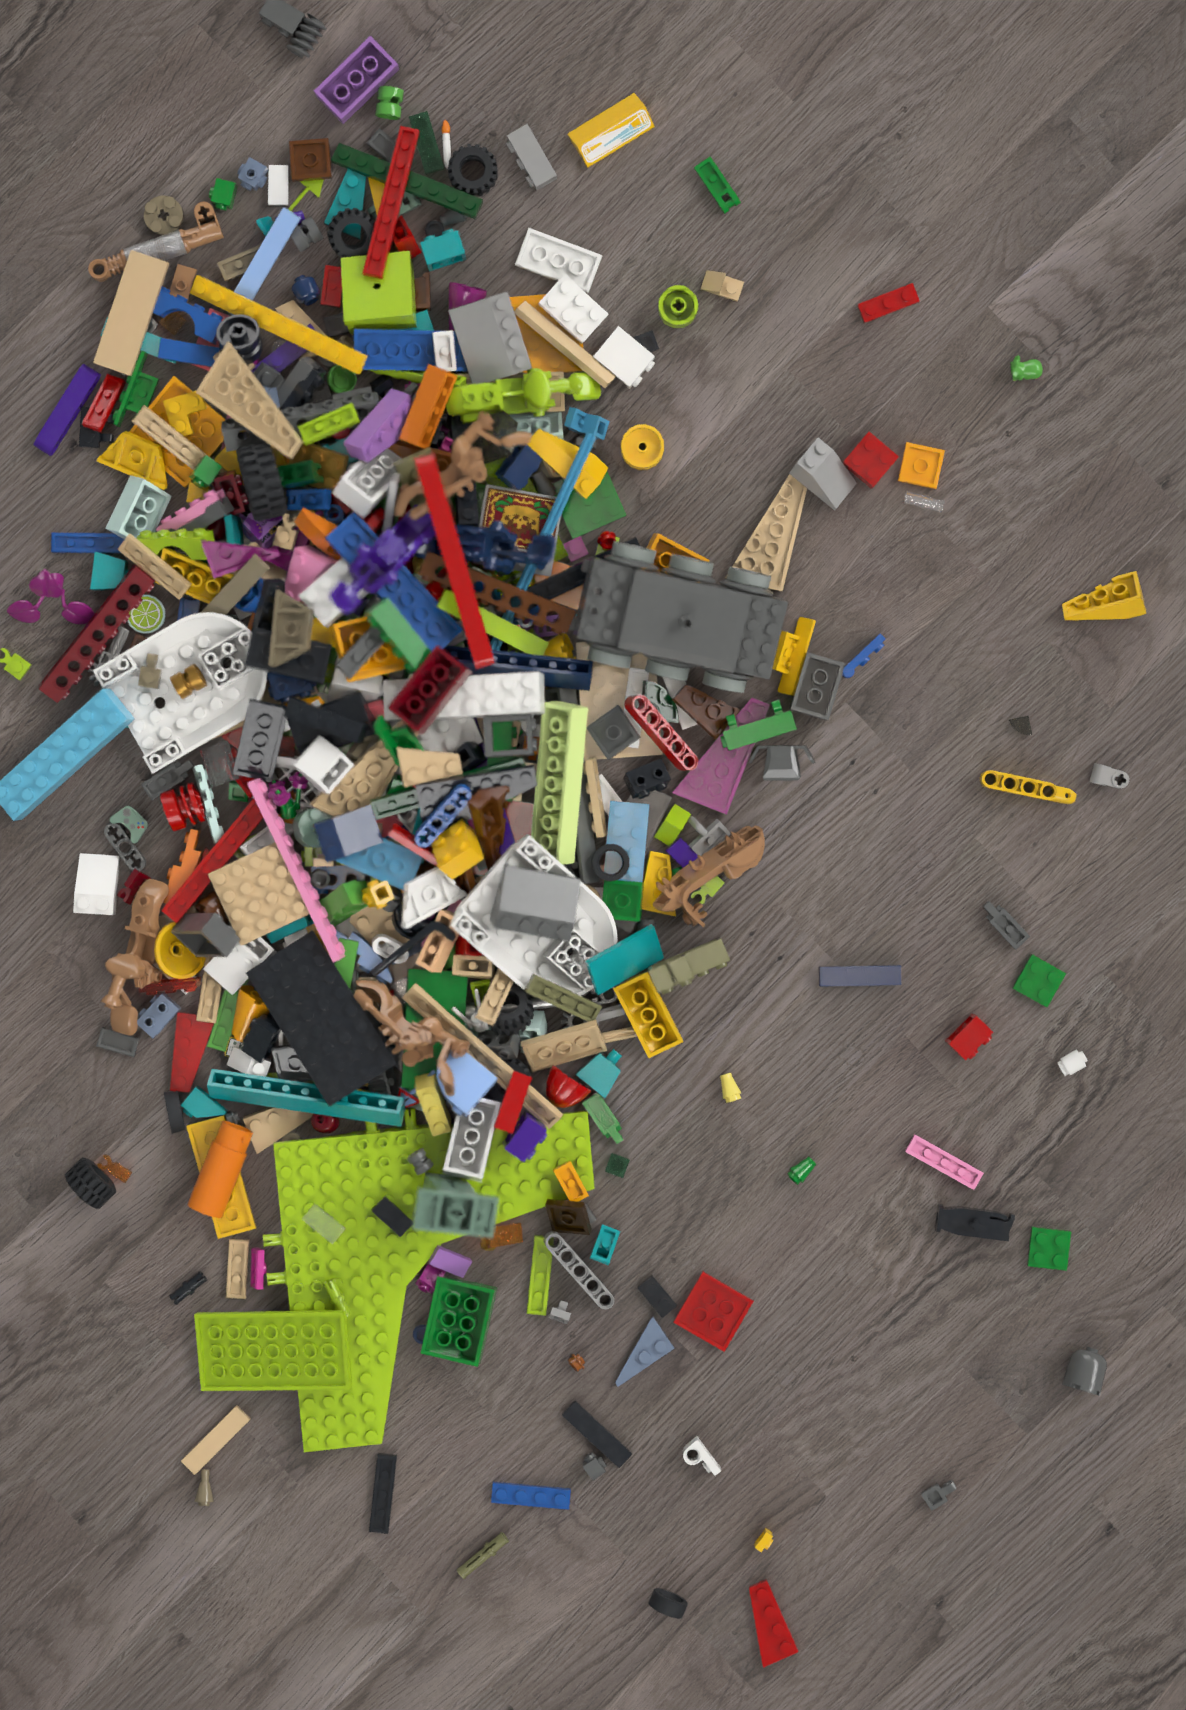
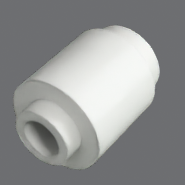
M1076 1049L1060 1058L1061 1061L1057 1063L1066 1076L1068 1074L1072 1075L1086 1067L1085 1062L1088 1060L1083 1051L1078 1052Z

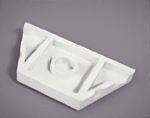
M438 867L429 870L404 884L402 928L407 929L467 896V893L461 890L456 885V882Z

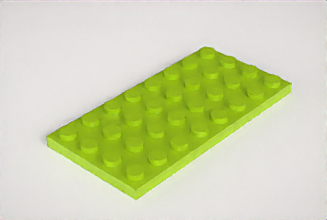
M346 1310L197 1312L194 1314L201 1391L350 1390L352 1388Z

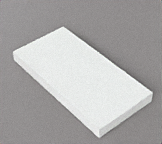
M528 228L515 266L557 282L566 274L584 292L589 293L602 255Z

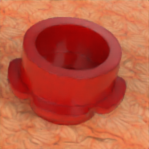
M604 531L598 537L597 542L603 549H610L613 547L614 541L616 542V534Z

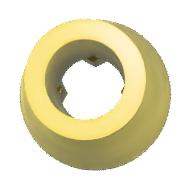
M732 1074L721 1075L722 1095L726 1103L741 1099V1091Z

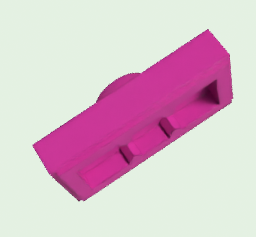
M252 1248L250 1286L256 1290H262L264 1274H266L264 1250Z

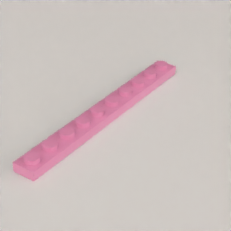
M260 778L248 782L247 784L333 963L346 957L344 954L345 948L336 937V929L327 918V910L324 906H321L319 894L310 883V875L301 864V856L295 852L293 840L284 829L285 823L278 816L273 800L268 798V788L265 782L261 781Z

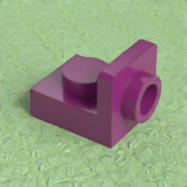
M428 1262L415 1284L418 1285L421 1291L432 1293L435 1290L437 1277H443L446 1271L434 1267Z

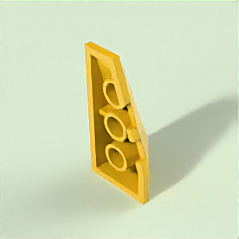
M1137 571L1118 575L1112 578V582L1102 587L1100 584L1095 587V591L1089 594H1081L1063 603L1064 619H1129L1147 614Z

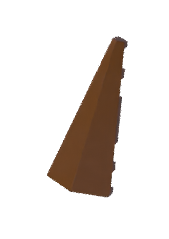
M507 786L478 790L467 801L488 871L502 856L499 854V848L504 842L506 819L503 815L504 809L508 808V802L505 801L506 794L510 792V788Z

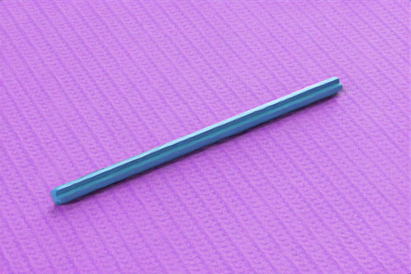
M586 433L540 535L553 534L595 442V435ZM526 564L516 587L527 591L537 569L534 565ZM518 596L511 597L510 605L517 607L520 604V598ZM507 610L502 618L512 623L514 612ZM493 637L490 643L491 650L499 651L503 641Z

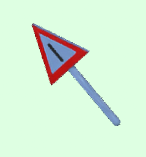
M432 1070L427 1076L434 1075L435 1070ZM399 1087L397 1097H404L405 1108L420 1103L418 1097L413 1095L416 1092L415 1088L408 1092Z

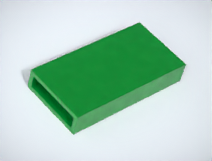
M407 969L406 992L416 983L465 1026V1022L455 1014L452 1008L455 1007L465 1016L468 977L452 975V971L431 972L423 969ZM405 1001L404 1018L407 1022L412 1024V1022L418 1023L425 1019ZM439 1042L433 1044V1057L425 1058L417 1062L413 1067H408L402 1062L400 1087L411 1092L415 1088V1077L428 1074L432 1070H435L437 1079V1060L444 1045ZM402 1050V1056L408 1050Z

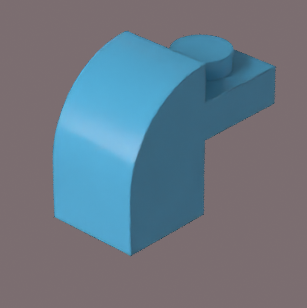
M570 407L564 426L573 432L582 435L591 433L597 439L604 440L610 421Z

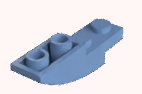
M336 930L338 941L339 938L359 941L357 955L359 954L361 957L357 963L360 964L359 968L369 974L373 968L384 960L382 956L373 951L369 942L356 932H352L350 937H347ZM389 967L376 976V979L384 984L387 981L391 983L394 979Z

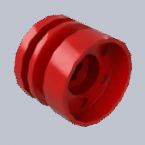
M193 782L187 784L188 792L183 785L180 786L181 796H178L174 789L160 793L165 815L174 832L187 828L186 818H189L193 825L197 824L196 815L200 822L206 821L202 796Z

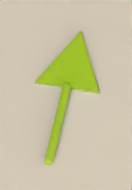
M324 179L300 181L306 188L288 210L292 211L309 190L317 197H320Z

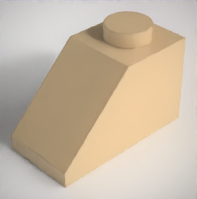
M453 955L452 975L475 979H493L495 964L485 956Z

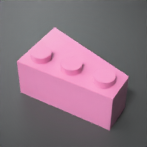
M311 545L295 547L285 580V594L307 606L299 595L338 561Z

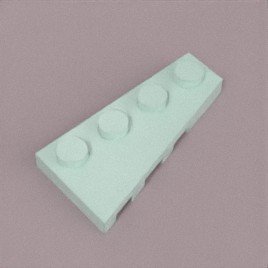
M201 764L194 766L193 772L205 806V815L212 840L216 844L224 835L222 826H218L217 818H219L217 807H213L212 799H214L212 789L208 788V774Z

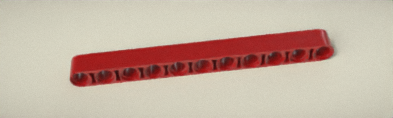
M434 453L414 458L475 667L478 669L495 664Z

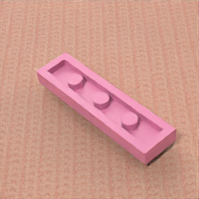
M915 1134L905 1150L908 1154L973 1190L983 1175L982 1171Z

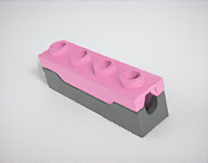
M213 489L203 495L204 500L201 501L198 498L189 503V509L186 510L183 507L174 512L176 514L174 518L170 515L161 520L162 525L157 527L156 530L157 532L165 529L169 530V532H175L179 529L193 531L208 526L235 509L227 496H225L226 494L223 489L216 493Z

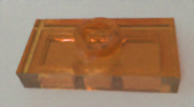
M521 1223L495 1226L493 1238L486 1237V1247L494 1248L522 1243Z

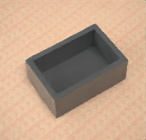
M187 913L171 930L196 957H228L240 940L236 935V931L232 927L227 926L223 922V918L217 913Z

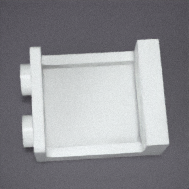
M619 326L593 356L625 383L629 389L632 386L637 387L643 379L641 377L645 370L649 372L655 365V362H653L655 356Z

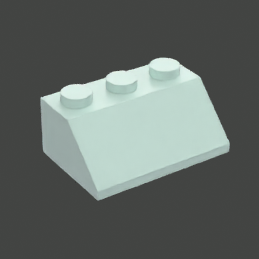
M545 412V416L533 417L532 413L503 416L504 436L518 431L529 432L533 435L539 428L564 440L561 412ZM515 445L510 448L505 447L506 457L509 455V453L512 451Z
M130 475L105 529L123 539L129 534L136 538L140 535V532L145 530L155 532L172 496L147 480Z

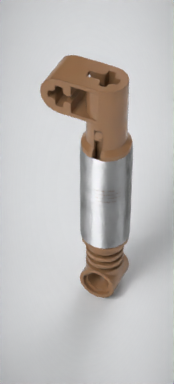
M204 201L195 206L194 215L198 226L194 228L176 230V232H170L135 246H129L122 249L117 254V257L113 255V258L108 257V260L104 258L91 261L88 267L90 275L94 280L104 282L112 277V274L114 276L117 275L116 272L121 274L122 270L124 272L131 250L166 261L170 260V258L187 254L193 248L224 238L212 205ZM206 209L209 220L214 218L215 220L201 225L200 223L206 221L202 215V210ZM98 266L104 267V272L101 275L95 274V269Z

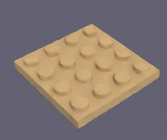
M276 842L208 874L227 917L236 931V935L240 938L241 946L310 914Z

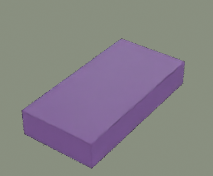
M437 1245L428 1262L434 1267L463 1278L472 1260Z

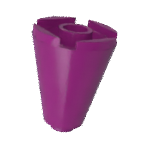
M450 282L448 286L449 310L486 298L487 290ZM449 315V331H454Z

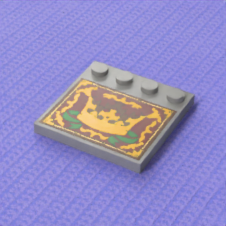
M486 484L479 527H489L492 521L503 522L505 529H508L510 533L518 535L516 542L518 551L527 552L528 544H532V538L535 535H540L557 497ZM561 516L552 534L556 539V543ZM554 556L543 570L537 568L534 574L551 577ZM483 561L473 562L475 564L484 565ZM516 563L513 570L523 572L526 564Z

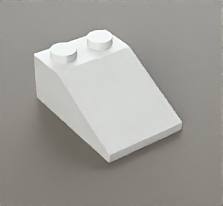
M80 853L73 913L116 915L120 856Z

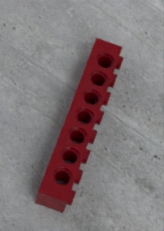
M134 564L40 682L39 690L57 703L61 699L64 701L70 693L69 688L73 684L77 685L81 680V673L85 669L89 670L93 665V658L96 654L100 655L105 650L107 640L109 638L112 640L119 631L117 629L121 623L125 624L131 616L129 614L130 611L140 606L143 601L141 598L145 593L149 594L155 586L153 583L155 580ZM132 584H136L140 589L138 592L133 593L129 590V587ZM119 600H126L128 604L126 607L120 608L117 606V602ZM107 615H113L116 618L113 623H107L104 619ZM100 630L104 635L101 638H95L92 634L94 631ZM83 646H89L92 650L85 654L80 649ZM71 661H77L79 667L72 669L68 664ZM59 676H64L67 678V682L60 684L56 679Z

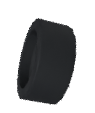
M606 844L594 853L592 867L599 878L606 881H616L627 873L629 857L621 846ZM615 851L621 856L622 867L617 873L607 874L601 870L599 859L603 853Z
M660 1588L654 1589L648 1603L650 1607L659 1613L676 1619H682L688 1606V1602L681 1596Z

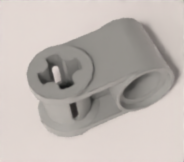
M1094 763L1089 782L1114 788H1125L1129 783V776L1124 771ZM1121 774L1124 782H1120L1117 785L1118 781L1115 780V777H1119Z

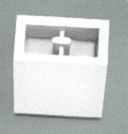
M320 735L316 737L293 764L317 790L328 795L354 766L340 750Z

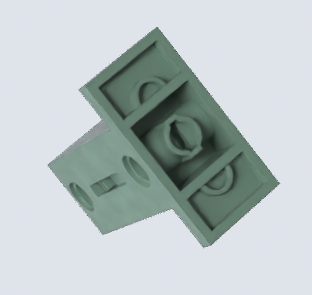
M425 1172L423 1188H418L412 1228L493 1238L499 1198L477 1194L464 1178Z

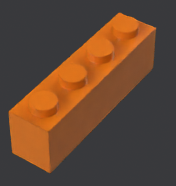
M428 365L399 439L423 449L430 446L457 375L436 366Z

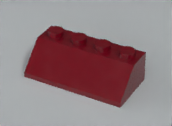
M436 645L391 702L388 709L417 733L423 735L471 675L472 671Z

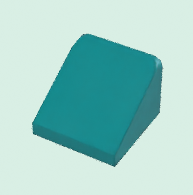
M267 216L257 219L256 224L263 234L267 236L274 221L271 217Z

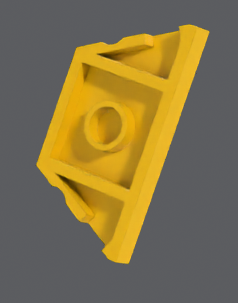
M128 431L122 432L117 440L97 458L99 463L125 474L143 478L160 489L165 490L168 486L161 445Z

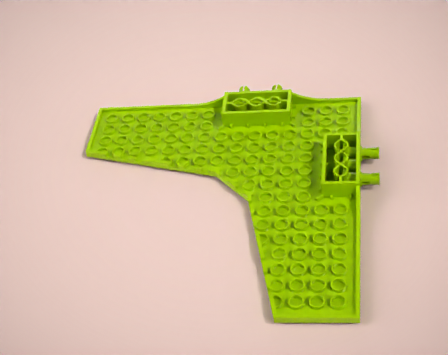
M410 1107L411 1116H409V1109L405 1108V1126L377 1129V1123L365 1121L366 1130L353 1131L351 1133L320 1138L273 1142L282 1231L277 1234H263L264 1247L282 1245L284 1247L286 1270L284 1272L267 1273L268 1286L284 1283L287 1285L290 1311L336 1310L334 1305L330 1303V1296L323 1285L325 1281L335 1278L340 1292L345 1296V1303L351 1312L346 1319L352 1388L350 1390H298L304 1452L382 1444L406 1287L431 1258L437 1245L441 1246L445 1242L465 1236L462 1234L417 1230L411 1226L399 1237L371 1211L386 1196L413 1221L418 1188H423L425 1172L417 1175L414 1171L415 1167L409 1164L406 1159L416 1150L423 1148L426 1152V1157L431 1159L434 1164L426 1171L427 1173L443 1174L452 1132L432 1136L428 1124L417 1125L416 1108ZM587 1110L562 1113L561 1119L550 1129L546 1127L547 1137L541 1144L538 1143L534 1148L536 1150L535 1154L530 1160L526 1159L525 1162H522L504 1149L502 1142L509 1132L497 1128L494 1129L482 1183L466 1180L477 1194L499 1198L495 1224L546 1207L547 1199H568L553 1169L568 1161H571L586 1191L595 1189Z

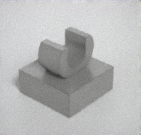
M560 1301L558 1309L552 1307L548 1318L567 1324L571 1313L566 1312L568 1303Z

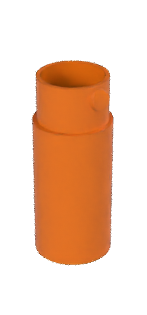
M229 1121L221 1122L216 1138L212 1140L187 1206L211 1217H223L247 1156L246 1151L253 1136L251 1130Z

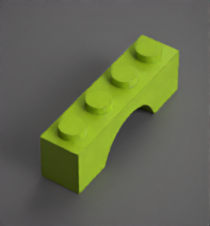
M198 528L193 531L179 529L175 532H169L167 529L158 532L145 530L136 537L137 540L158 557H161L164 547L175 546L185 551L191 560H207L201 541L215 542L213 530H205L204 528Z

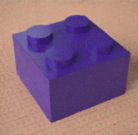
M524 1111L516 1123L513 1134L509 1133L502 1142L504 1149L522 1162H525L526 1159L530 1160L536 1152L534 1149L538 1143L541 1144L547 1137L546 1126L536 1117Z

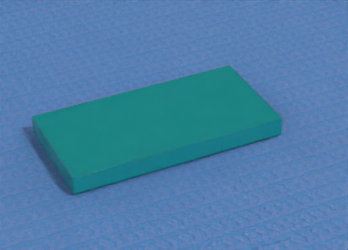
M650 924L585 962L594 990L600 995L662 960L664 956L655 927Z

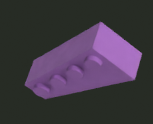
M391 389L344 441L350 457L368 463L399 440L401 430L413 405L409 394Z

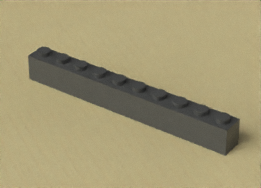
M555 688L545 690L546 702L562 701L577 705L576 689ZM582 770L575 861L572 864H567V869L574 876L580 878L583 884L600 882V879L592 867V858L596 848L592 831V816L589 811V794L586 792L587 777Z

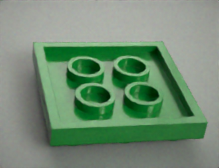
M608 472L605 473L600 485L587 499L581 497L573 489L562 512L572 539L627 516ZM563 479L552 483L556 488L557 494L555 497L558 496L564 483Z

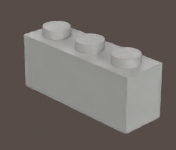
M528 124L507 135L508 142H506L509 151L511 153L515 152L518 157L515 161L520 170L524 169L528 176L525 178L530 187L534 186L537 191L557 179L554 169Z

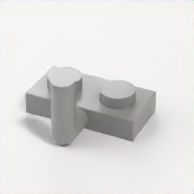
M691 816L688 819V823L700 834L689 844L690 848L697 855L702 856L724 841L725 835L729 836L731 834L718 819L706 829L695 817Z

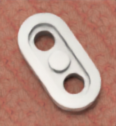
M378 934L372 939L373 951L384 958L390 956L403 945V943L386 934ZM380 941H384V942H385V943L382 944V945H381V944H378ZM408 951L394 963L401 964L405 962L409 956Z

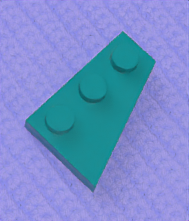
M350 169L347 170L325 219V225L328 226L332 221V217L338 215L337 212L345 211L346 208L363 210L366 188L365 176ZM351 223L342 230L343 233L361 240V225Z

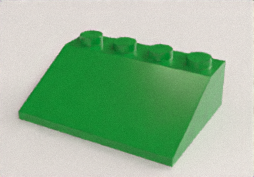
M438 1276L421 1354L478 1367L481 1364L498 1287Z

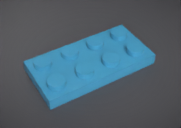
M610 801L606 844L621 846L629 857L627 873L621 879H618L619 881L643 882L649 804ZM607 851L605 853L604 872L607 874L617 873L622 867V858L615 851Z
M382 838V843L335 860L378 880H387L388 884L404 890V884L415 878L423 858L410 849Z

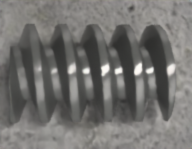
M307 13L309 18H303L305 25H299L301 32L295 31L294 35L296 38L290 39L293 45L288 44L286 46L289 51L300 58H303V56L310 57L307 50L314 51L311 43L318 44L319 42L315 37L323 36L319 30H327L320 20Z

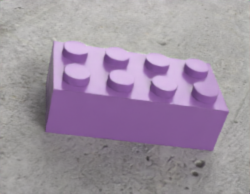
M369 36L314 90L315 96L344 124L378 91L380 86H383L399 70V66Z

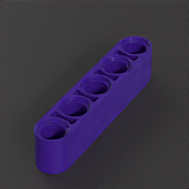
M85 364L79 368L34 442L36 448L49 456L55 453L81 411V407L84 406L101 377L100 373Z

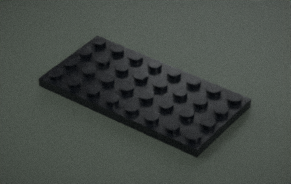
M313 930L246 972L329 1107L397 1065Z

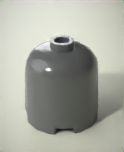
M1087 1347L1086 1350L1079 1349L1074 1351L1070 1357L1062 1385L1100 1396L1107 1369L1106 1359L1097 1354L1098 1350Z

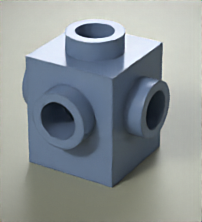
M249 157L246 164H242L237 172L239 175L238 179L241 182L240 185L249 191L251 189L257 191L259 187L262 188L267 180L265 176L269 171L268 168Z

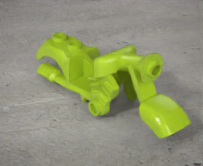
M539 368L528 369L527 374H523L524 378L495 379L494 383H476L453 387L446 408L449 415H460V420L463 423L476 421L481 410L484 414L489 413L491 417L529 412L533 414V417L545 416L546 410H549L550 407H555V399H550L551 393L573 394V398L576 401L599 399L601 389L600 384L585 372L572 373L568 379L561 378L549 381V379H552L551 371L544 372Z

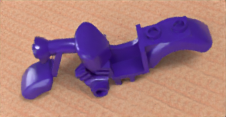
M409 511L391 530L387 529L372 547L366 546L363 543L355 551L358 557L348 567L353 581L347 586L343 581H340L329 593L330 600L338 609L344 613H350L361 602V598L357 596L361 589L368 593H377L385 584L388 583L391 586L398 578L396 575L397 571L423 544H427L436 535L429 513L417 520H412Z

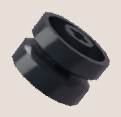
M237 314L229 316L220 322L217 328V341L220 353L227 342H230L246 365L255 362L261 356L263 342L256 320L247 315Z

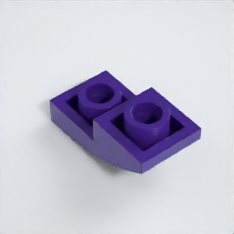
M680 837L665 850L682 868L687 866L690 860L693 862L698 858V855Z

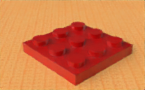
M702 1271L673 1323L725 1352L754 1300Z

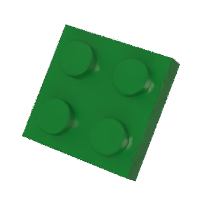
M604 880L602 901L610 910L614 920L641 922L644 883Z
M1031 954L1012 988L1039 1004L1048 1007L1066 973Z
M1031 1226L1027 1266L1067 1271L1071 1231Z

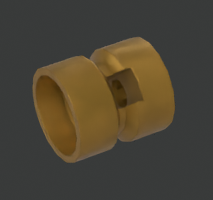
M196 664L185 668L184 673L178 672L170 677V681L181 699L192 695L193 690L199 691L207 686V682Z

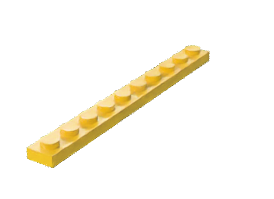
M196 275L190 294L231 314L250 316L256 320L259 327L356 374H361L367 355L203 276Z

